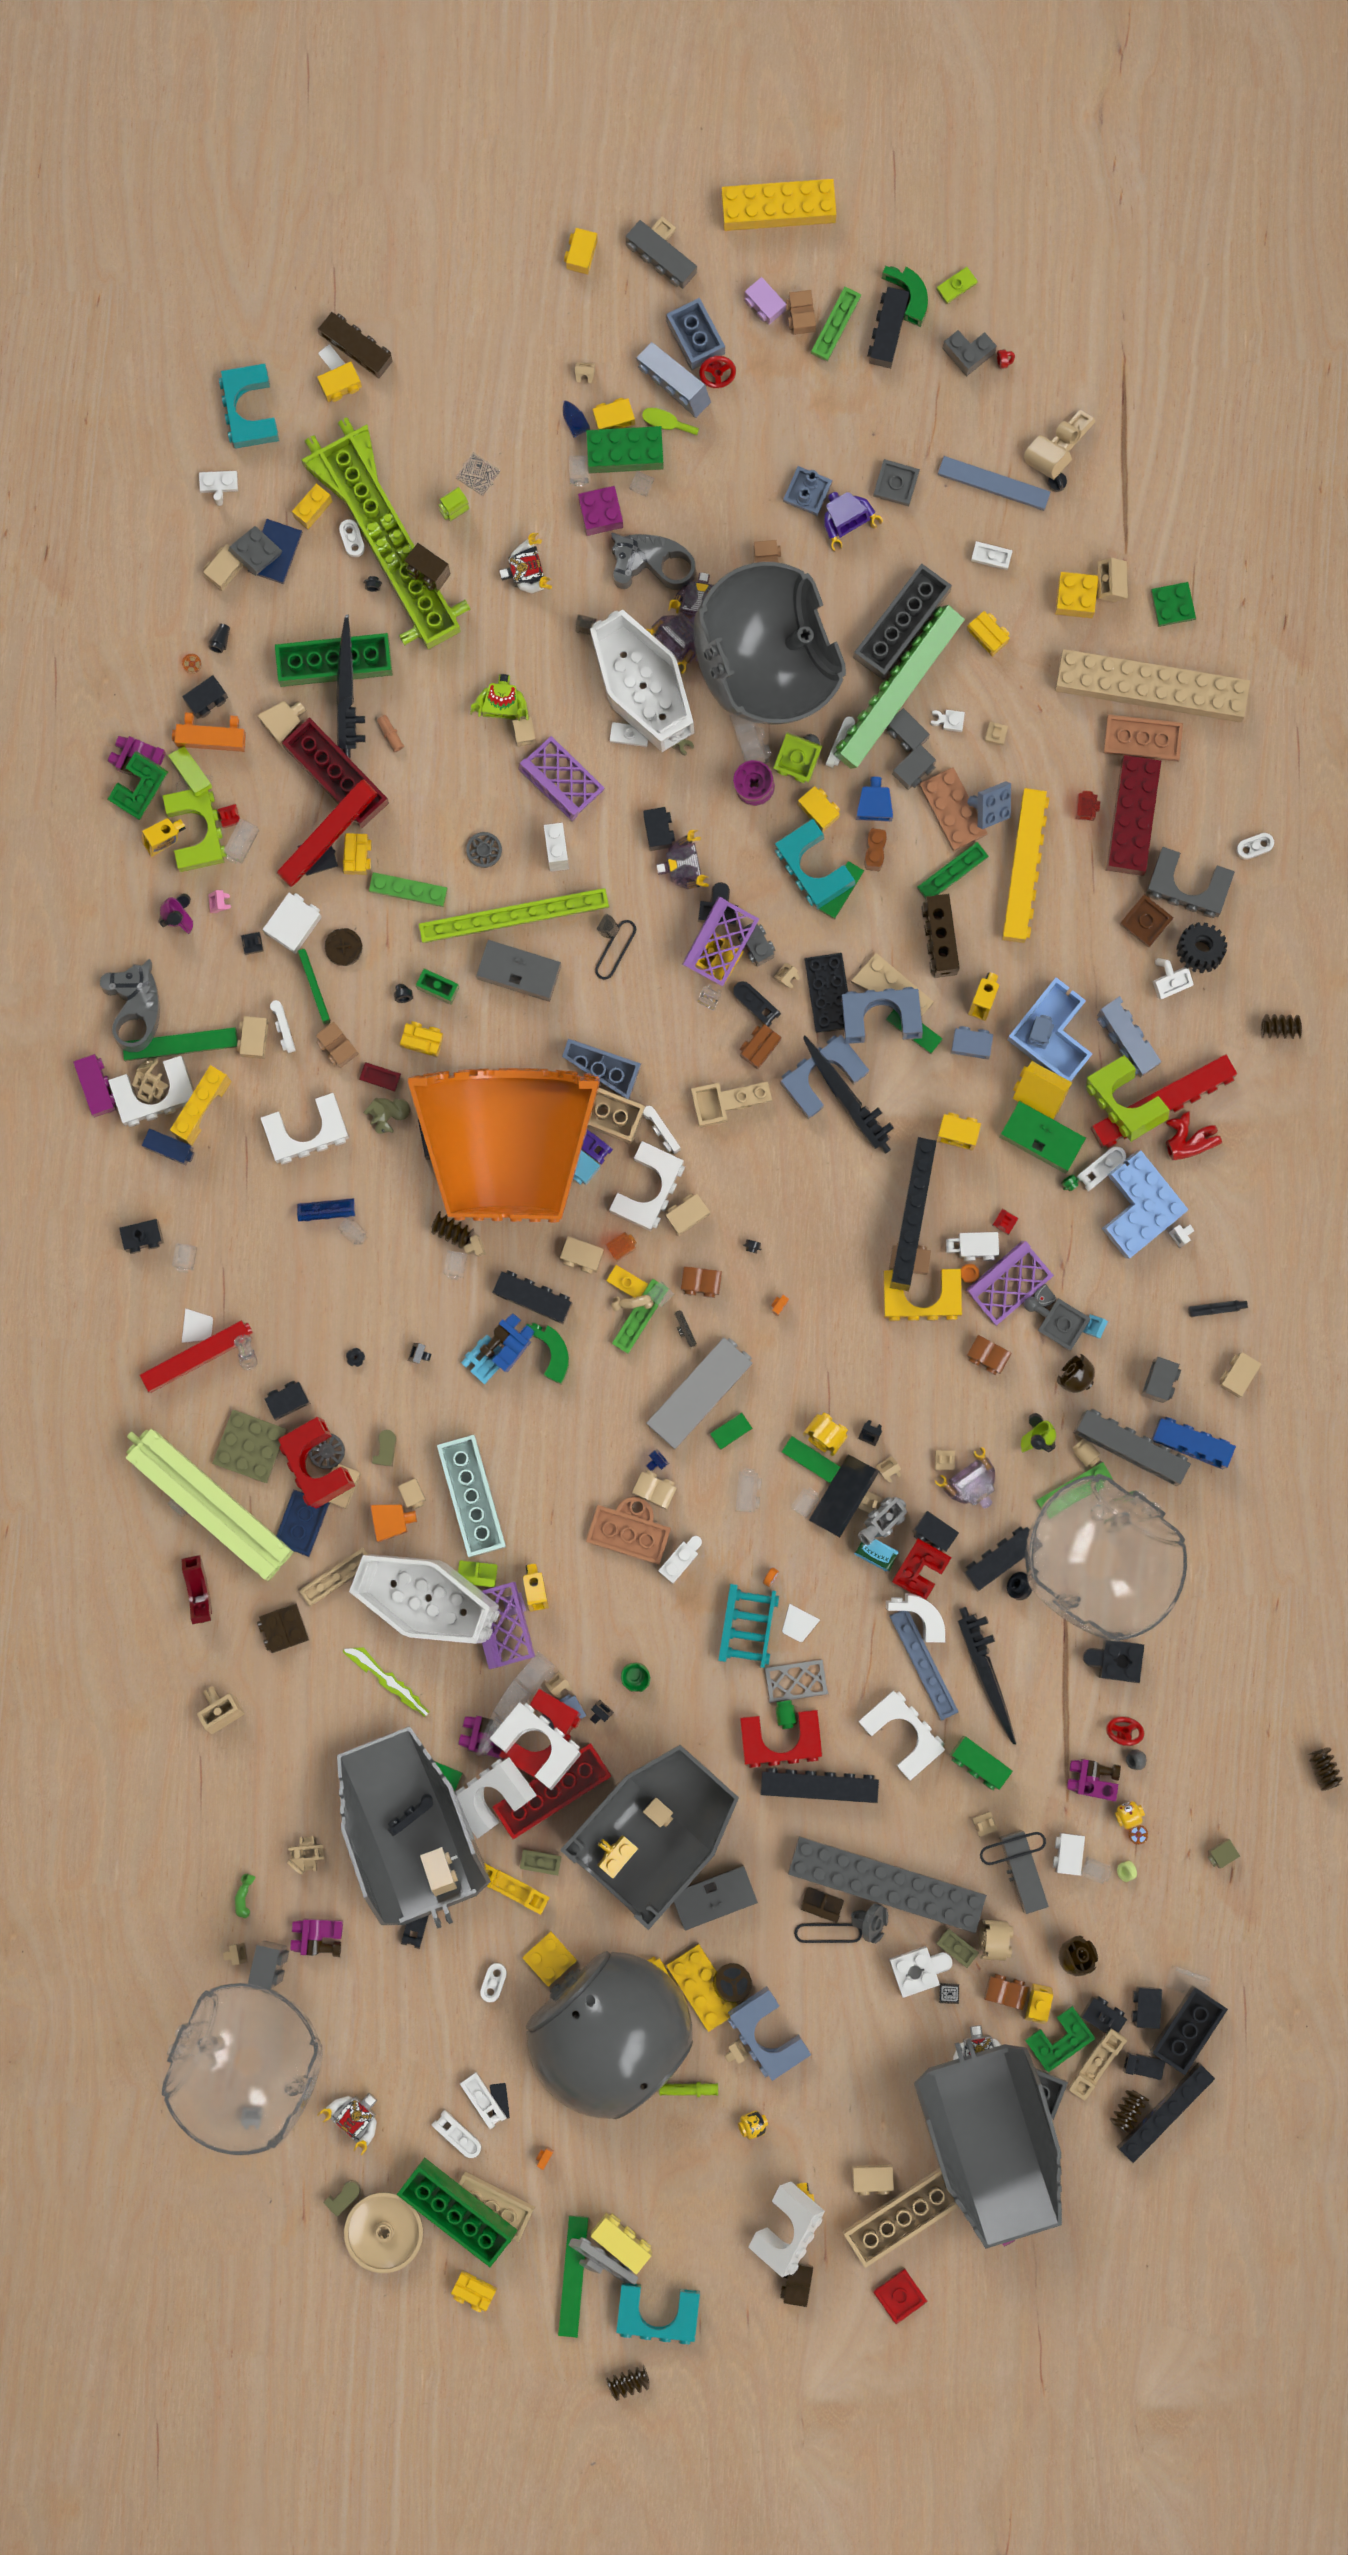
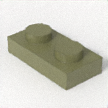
M523 1849L520 1869L558 1876L562 1856Z
M949 1928L936 1943L966 1968L970 1966L979 1954L978 1951Z

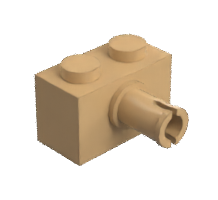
M209 1687V1692L207 1690L203 1691L210 1706L198 1712L197 1715L204 1729L209 1733L214 1734L245 1715L239 1701L232 1694L229 1693L220 1699L214 1687Z

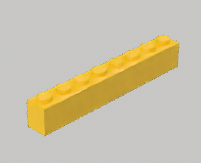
M1027 788L1023 790L1002 940L1025 943L1026 938H1030L1031 927H1028L1029 919H1033L1034 908H1031V902L1035 901L1037 890H1034L1033 887L1034 882L1037 883L1039 871H1036V866L1040 864L1042 853H1039V845L1043 846L1044 834H1041L1042 827L1046 826L1047 816H1044V809H1048L1049 797H1046L1047 791Z

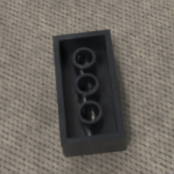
M1192 1985L1150 2049V2052L1186 2075L1228 2009Z

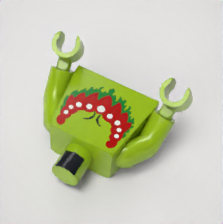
M499 674L498 684L490 683L488 688H484L470 709V715H472V712H478V717L481 716L482 712L483 717L512 720L517 718L520 721V717L525 716L526 720H529L527 702L522 692L518 691L515 685H509L510 675Z

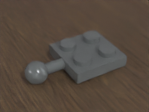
M1028 1297L1024 1301V1307L1027 1311H1036L1046 1317L1038 1331L1070 1351L1091 1319L1059 1298L1050 1311L1039 1305V1301L1035 1297Z

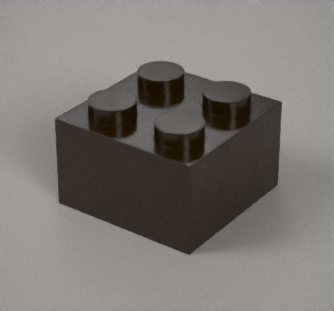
M419 543L415 545L404 560L408 572L407 575L414 580L419 579L422 581V585L429 591L434 590L438 593L451 575L449 564Z

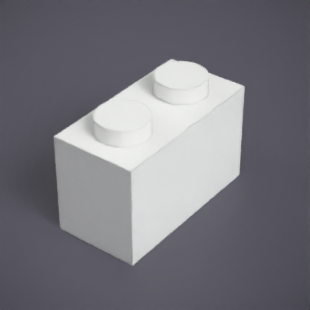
M1060 1833V1836L1056 1837L1055 1848L1058 1849V1854L1054 1856L1053 1868H1056L1057 1873L1081 1876L1085 1836Z

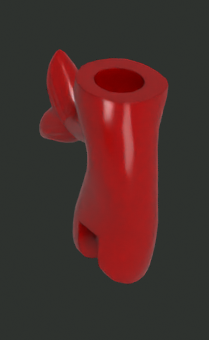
M1190 1111L1185 1112L1180 1119L1174 1118L1166 1122L1167 1125L1177 1130V1133L1166 1141L1167 1152L1171 1160L1193 1157L1222 1143L1221 1136L1205 1139L1218 1132L1216 1125H1209L1199 1129L1186 1141L1189 1132Z

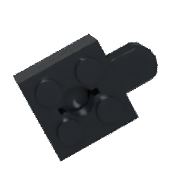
M1104 1639L1103 1648L1087 1649L1083 1654V1661L1087 1666L1100 1668L1099 1678L1140 1683L1145 1644Z

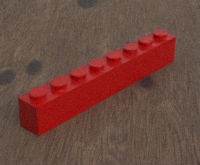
M1227 1054L1126 1108H1138L1159 1096L1169 1108V1112L1173 1110L1176 1113L1184 1108L1183 1104L1189 1101L1192 1104L1201 1099L1200 1095L1206 1092L1209 1095L1217 1091V1086L1222 1083L1226 1086L1235 1081L1234 1077L1237 1075V1072ZM1109 1117L1091 1127L1101 1148L1105 1146L1110 1148L1116 1145V1140L1122 1137L1124 1140L1127 1139V1137L1121 1134L1118 1125L1112 1123Z

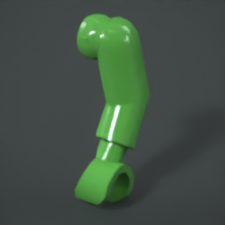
M244 1874L241 1878L243 1885H240L235 1896V1913L238 1917L247 1918L250 1914V1910L246 1908L245 1897L249 1891V1885L255 1880L253 1875Z

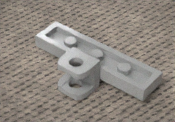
M581 2237L580 2240L571 2239L569 2246L587 2257L586 2260H580L579 2264L599 2274L605 2269L625 2283L636 2284L638 2277L632 2274L633 2271L627 2266H620L617 2259L607 2255L604 2250L591 2246V2242Z

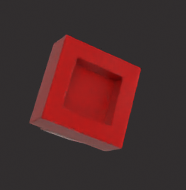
M236 804L218 809L223 829L241 824Z
M1002 1208L992 1226L1009 1235L1019 1218Z

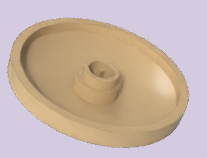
M391 2192L370 2194L361 2199L350 2211L344 2228L345 2244L351 2257L363 2268L376 2273L398 2271L407 2266L417 2255L423 2240V2223L419 2212L397 2196V2194Z

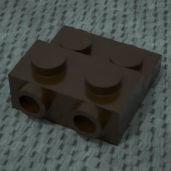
M297 1604L259 1616L260 1621L257 1624L260 1632L265 1633L266 1639L263 1641L267 1651L271 1650V1653H276L309 1641Z

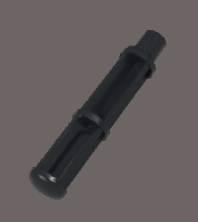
M1235 1300L1189 1306L1188 1314L1190 1317L1237 1312L1240 1309L1248 1308L1247 1301L1239 1302Z

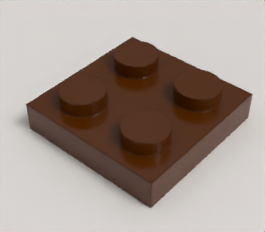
M1144 894L1121 921L1120 925L1150 948L1174 917Z

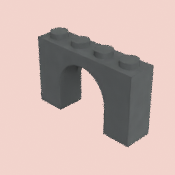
M1162 847L1146 893L1150 894L1151 898L1157 900L1161 898L1166 899L1169 904L1174 906L1179 904L1186 906V909L1192 912L1198 910L1209 918L1219 917L1235 871L1217 865L1208 889L1199 895H1187L1178 889L1174 881V872L1181 853Z

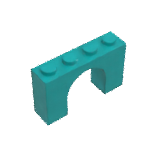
M266 364L221 371L222 378H219L220 389H224L225 393L222 396L223 406L227 407L228 413L225 414L226 424L230 425L231 431L228 432L229 442L234 444L235 449L278 442L279 435L275 417L250 421L242 418L236 412L237 402L243 394L252 390L270 388Z
M814 819L775 843L777 849L775 853L780 861L784 859L786 862L785 868L790 876L794 874L797 881L795 883L801 891L805 890L807 893L806 899L811 906L815 905L818 910L856 884L845 865L823 878H812L802 871L800 861L803 854L824 840V834Z
M622 2282L616 2333L620 2334V2337L632 2338V2335H637L643 2340H651V2337L659 2338L661 2342H671L672 2339L679 2340L680 2344L687 2345L695 2342L700 2291L680 2289L676 2317L671 2323L658 2327L648 2324L640 2314L641 2284L634 2285Z

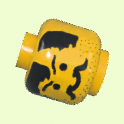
M752 2111L741 2116L738 2123L741 2135L749 2140L764 2135L766 2133V2126H768L766 2116L764 2114L761 2115L758 2111Z

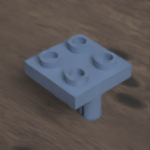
M798 466L783 502L818 516L832 480L819 475L815 470H807Z
M1005 781L978 792V797L973 795L968 798V805L978 810L977 827L985 829L1011 818V783Z

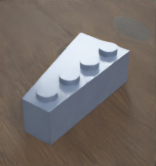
M568 1039L563 1058L586 1073L598 1076L600 1082L630 1100L642 1065L641 1063Z

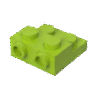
M787 732L773 769H776L777 773L787 776L789 774L794 776V779L799 782H809L822 745Z

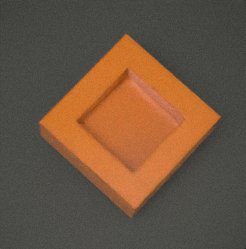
M784 1295L781 1298L776 1297L771 1305L773 1307L772 1313L779 1316L789 1298Z
M546 2147L545 2151L541 2149L535 2159L539 2161L537 2167L544 2170L554 2150Z

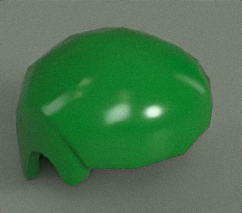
M629 1663L623 1668L621 1681L623 1686L629 1691L642 1692L649 1686L651 1677L645 1665Z

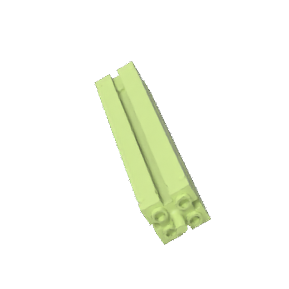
M153 1429L145 1430L140 1437L132 1431L128 1434L127 1438L134 1444L126 1452L128 1454L126 1459L264 1580L270 1581L294 1551L157 1431Z

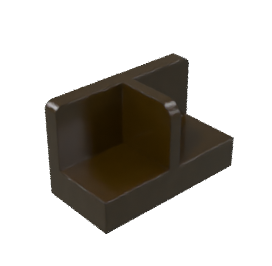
M808 1887L800 1910L838 1923L844 1900Z

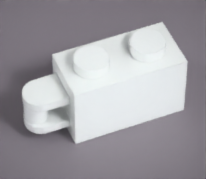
M998 1232L960 1233L959 1238L946 1239V1253H959V1258H964V1261H976L975 1258L983 1257L984 1261L995 1260V1257L999 1256ZM954 1243H959V1249H954Z
M694 1536L687 1544L683 1541L658 1572L674 1584L697 1557L698 1553L696 1551L702 1544L701 1538Z

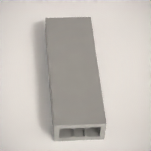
M723 1338L646 1423L673 1449L676 1450L753 1364L750 1361L752 1359L751 1356L745 1351L741 1353L736 1349L738 1345L732 1339L726 1340Z

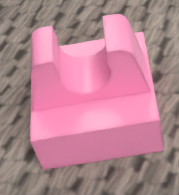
M216 890L208 894L210 913H218L231 908V905L224 903V899L230 898V895L223 893V890Z

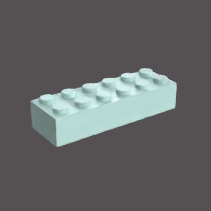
M475 1435L437 1445L468 1557L471 1558L506 1548Z

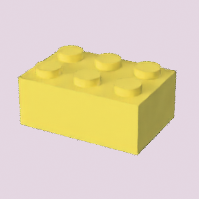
M605 2213L591 2231V2237L637 2275L652 2256L651 2245L644 2239L640 2241L636 2238V2233L630 2227L626 2226L624 2228L620 2224L621 2220L613 2213L611 2215Z

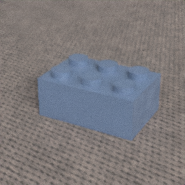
M700 298L666 314V322L691 370L700 367L710 357L725 354V345Z

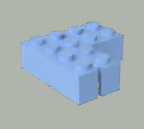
M1056 977L1012 1031L1007 1040L1040 1066L1072 1081L1092 1056V1053L1063 1030L1081 1009L1086 1000L1073 990L1067 996L1066 993L1069 987ZM1040 1015L1051 1017V1024L1054 1025L1046 1049L1027 1044L1036 1016L1040 1017Z
M1141 1150L1135 1151L1123 1161L1125 1164H1119L1107 1174L1131 1204L1102 1228L1125 1258L1134 1256L1188 1211L1185 1204Z

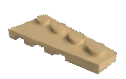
M877 953L851 981V983L859 985L866 990H875L876 992L889 988L902 990L905 987H913L918 989ZM918 989L922 1017L934 1001Z
M464 2172L459 2184L515 2227L518 2231L513 2239L519 2243L535 2206Z

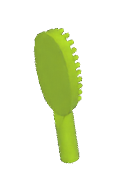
M646 408L643 411L644 421L652 426H662V429L665 430L676 428L698 435L699 428L677 421L673 414L665 410Z

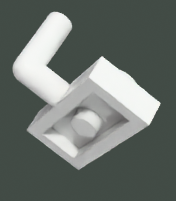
M237 471L199 472L200 492H215L213 497L218 506L223 504V492L238 491Z
M1156 959L1155 964L1164 967L1166 972L1165 976L1152 981L1158 999L1166 998L1194 985L1189 968L1183 967L1173 971L1169 960Z

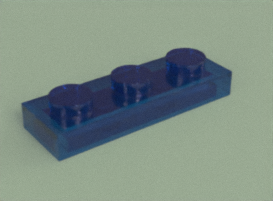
M354 1198L297 1204L298 1222L355 1216Z

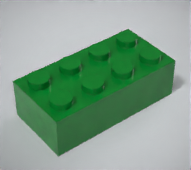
M662 426L586 430L589 474L664 470Z

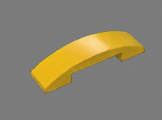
M484 1863L491 1881L486 1887L509 1897L540 1915L542 1914L550 1899L549 1896Z

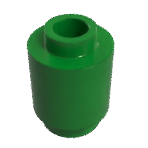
M792 1700L777 1702V1707L775 1708L777 1725L782 1726V1729L794 1728L793 1724H797Z

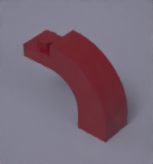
M201 1556L181 1559L182 1573L188 1591L192 1625L211 1621V1599Z

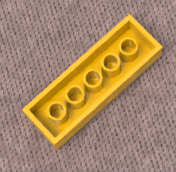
M834 179L722 187L724 231L836 223Z

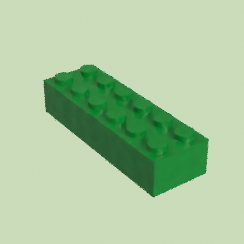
M388 633L351 637L353 680L393 676ZM341 638L275 644L277 676L280 687L337 681Z
M425 2157L397 2193V2196L488 2267L494 2264L518 2231Z

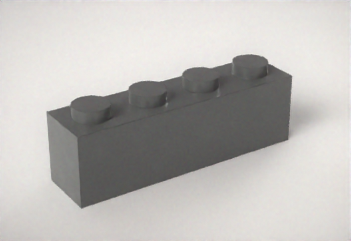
M641 220L626 235V246L632 252H638L644 262L654 265L655 270L659 274H665L670 278L669 281L674 286L684 289L697 274V265Z

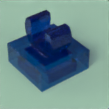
M656 1449L649 1454L652 1461L646 1466L650 1471H653L657 1466L662 1470L670 1463Z

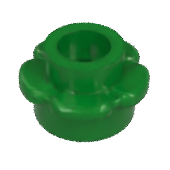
M1074 1174L1066 1177L1061 1182L1064 1187L1063 1190H1074L1079 1185L1077 1183L1079 1178H1076Z

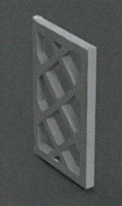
M823 1660L765 1668L770 1703L828 1694ZM819 1664L820 1672L817 1676L807 1670L810 1665ZM800 1667L802 1669L797 1679L787 1673L790 1668ZM780 1670L782 1675L775 1682L770 1678L769 1671ZM805 1672L814 1678L808 1688L799 1682V1679ZM784 1675L794 1681L788 1691L779 1685ZM816 1681L820 1682L823 1686V1691L813 1692L810 1689ZM796 1683L806 1690L800 1695H792L790 1692ZM776 1686L786 1693L783 1697L773 1698V1690Z

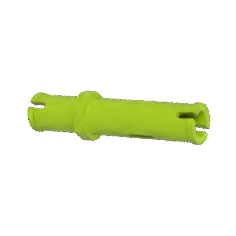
M718 2083L665 2084L659 2090V2096H718Z

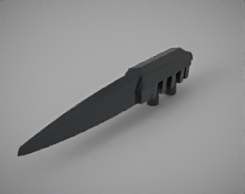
M349 614L344 617L337 670V746L343 749V752L351 758V749L357 748L356 742H366V735H356V723H365V716H356V707H351L354 703L350 622Z
M804 1035L803 1040L815 1064L844 1110L874 1149L880 1147L885 1154L888 1153L891 1148L886 1143L890 1140V1136L887 1133L894 1129L893 1125L889 1122L883 1128L881 1127L879 1121L875 1119L883 1113L879 1107L872 1112L868 1110L867 1106L861 1108L862 1103L825 1056Z
M967 1607L961 1608L959 1610L962 1619L957 1622L979 1681L1002 1728L1011 1743L1016 1745L1008 1710L991 1659L987 1656L990 1652L987 1644L995 1642L993 1634L984 1637L983 1631L980 1626L989 1623L986 1616L977 1619L976 1614L969 1616Z

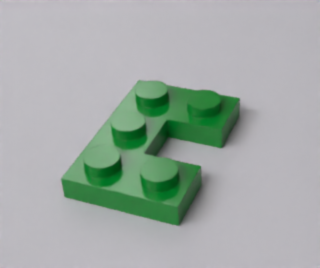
M136 751L126 766V769L142 778L135 791L132 792L125 786L117 783L107 800L140 820L167 776L168 771Z
M1073 2006L1056 2017L1067 2034L1055 2043L1051 2044L1041 2029L1025 2039L1048 2073L1096 2039Z

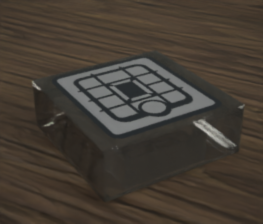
M940 1983L939 2003L959 2004V1984Z

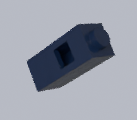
M150 1128L142 1144L143 1148L185 1166L188 1162L192 1161L195 1154L193 1152L194 1148L191 1145Z

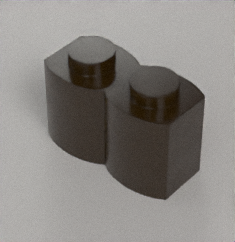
M798 2263L799 2267L794 2274L783 2277L787 2281L786 2286L781 2288L780 2298H784V2304L807 2307L813 2266Z

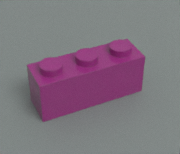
M93 1054L73 1061L91 1115L95 1118L115 1111L114 1105H116L113 1093L110 1094L108 1088L110 1087L109 1078L104 1076L102 1071L105 1068L102 1059Z

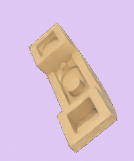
M1111 2028L1093 2050L1071 2084L1069 2091L1085 2101L1095 2088L1101 2075L1115 2055H1118L1128 2039Z

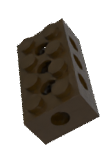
M950 895L926 896L921 909L922 916L926 917L924 925L925 936H929L927 953L928 955L931 954L932 957L929 962L930 973H934V978L955 976L958 974L960 967ZM934 916H939L941 919H935ZM940 934L944 938H938L936 935ZM939 953H944L946 957H941Z

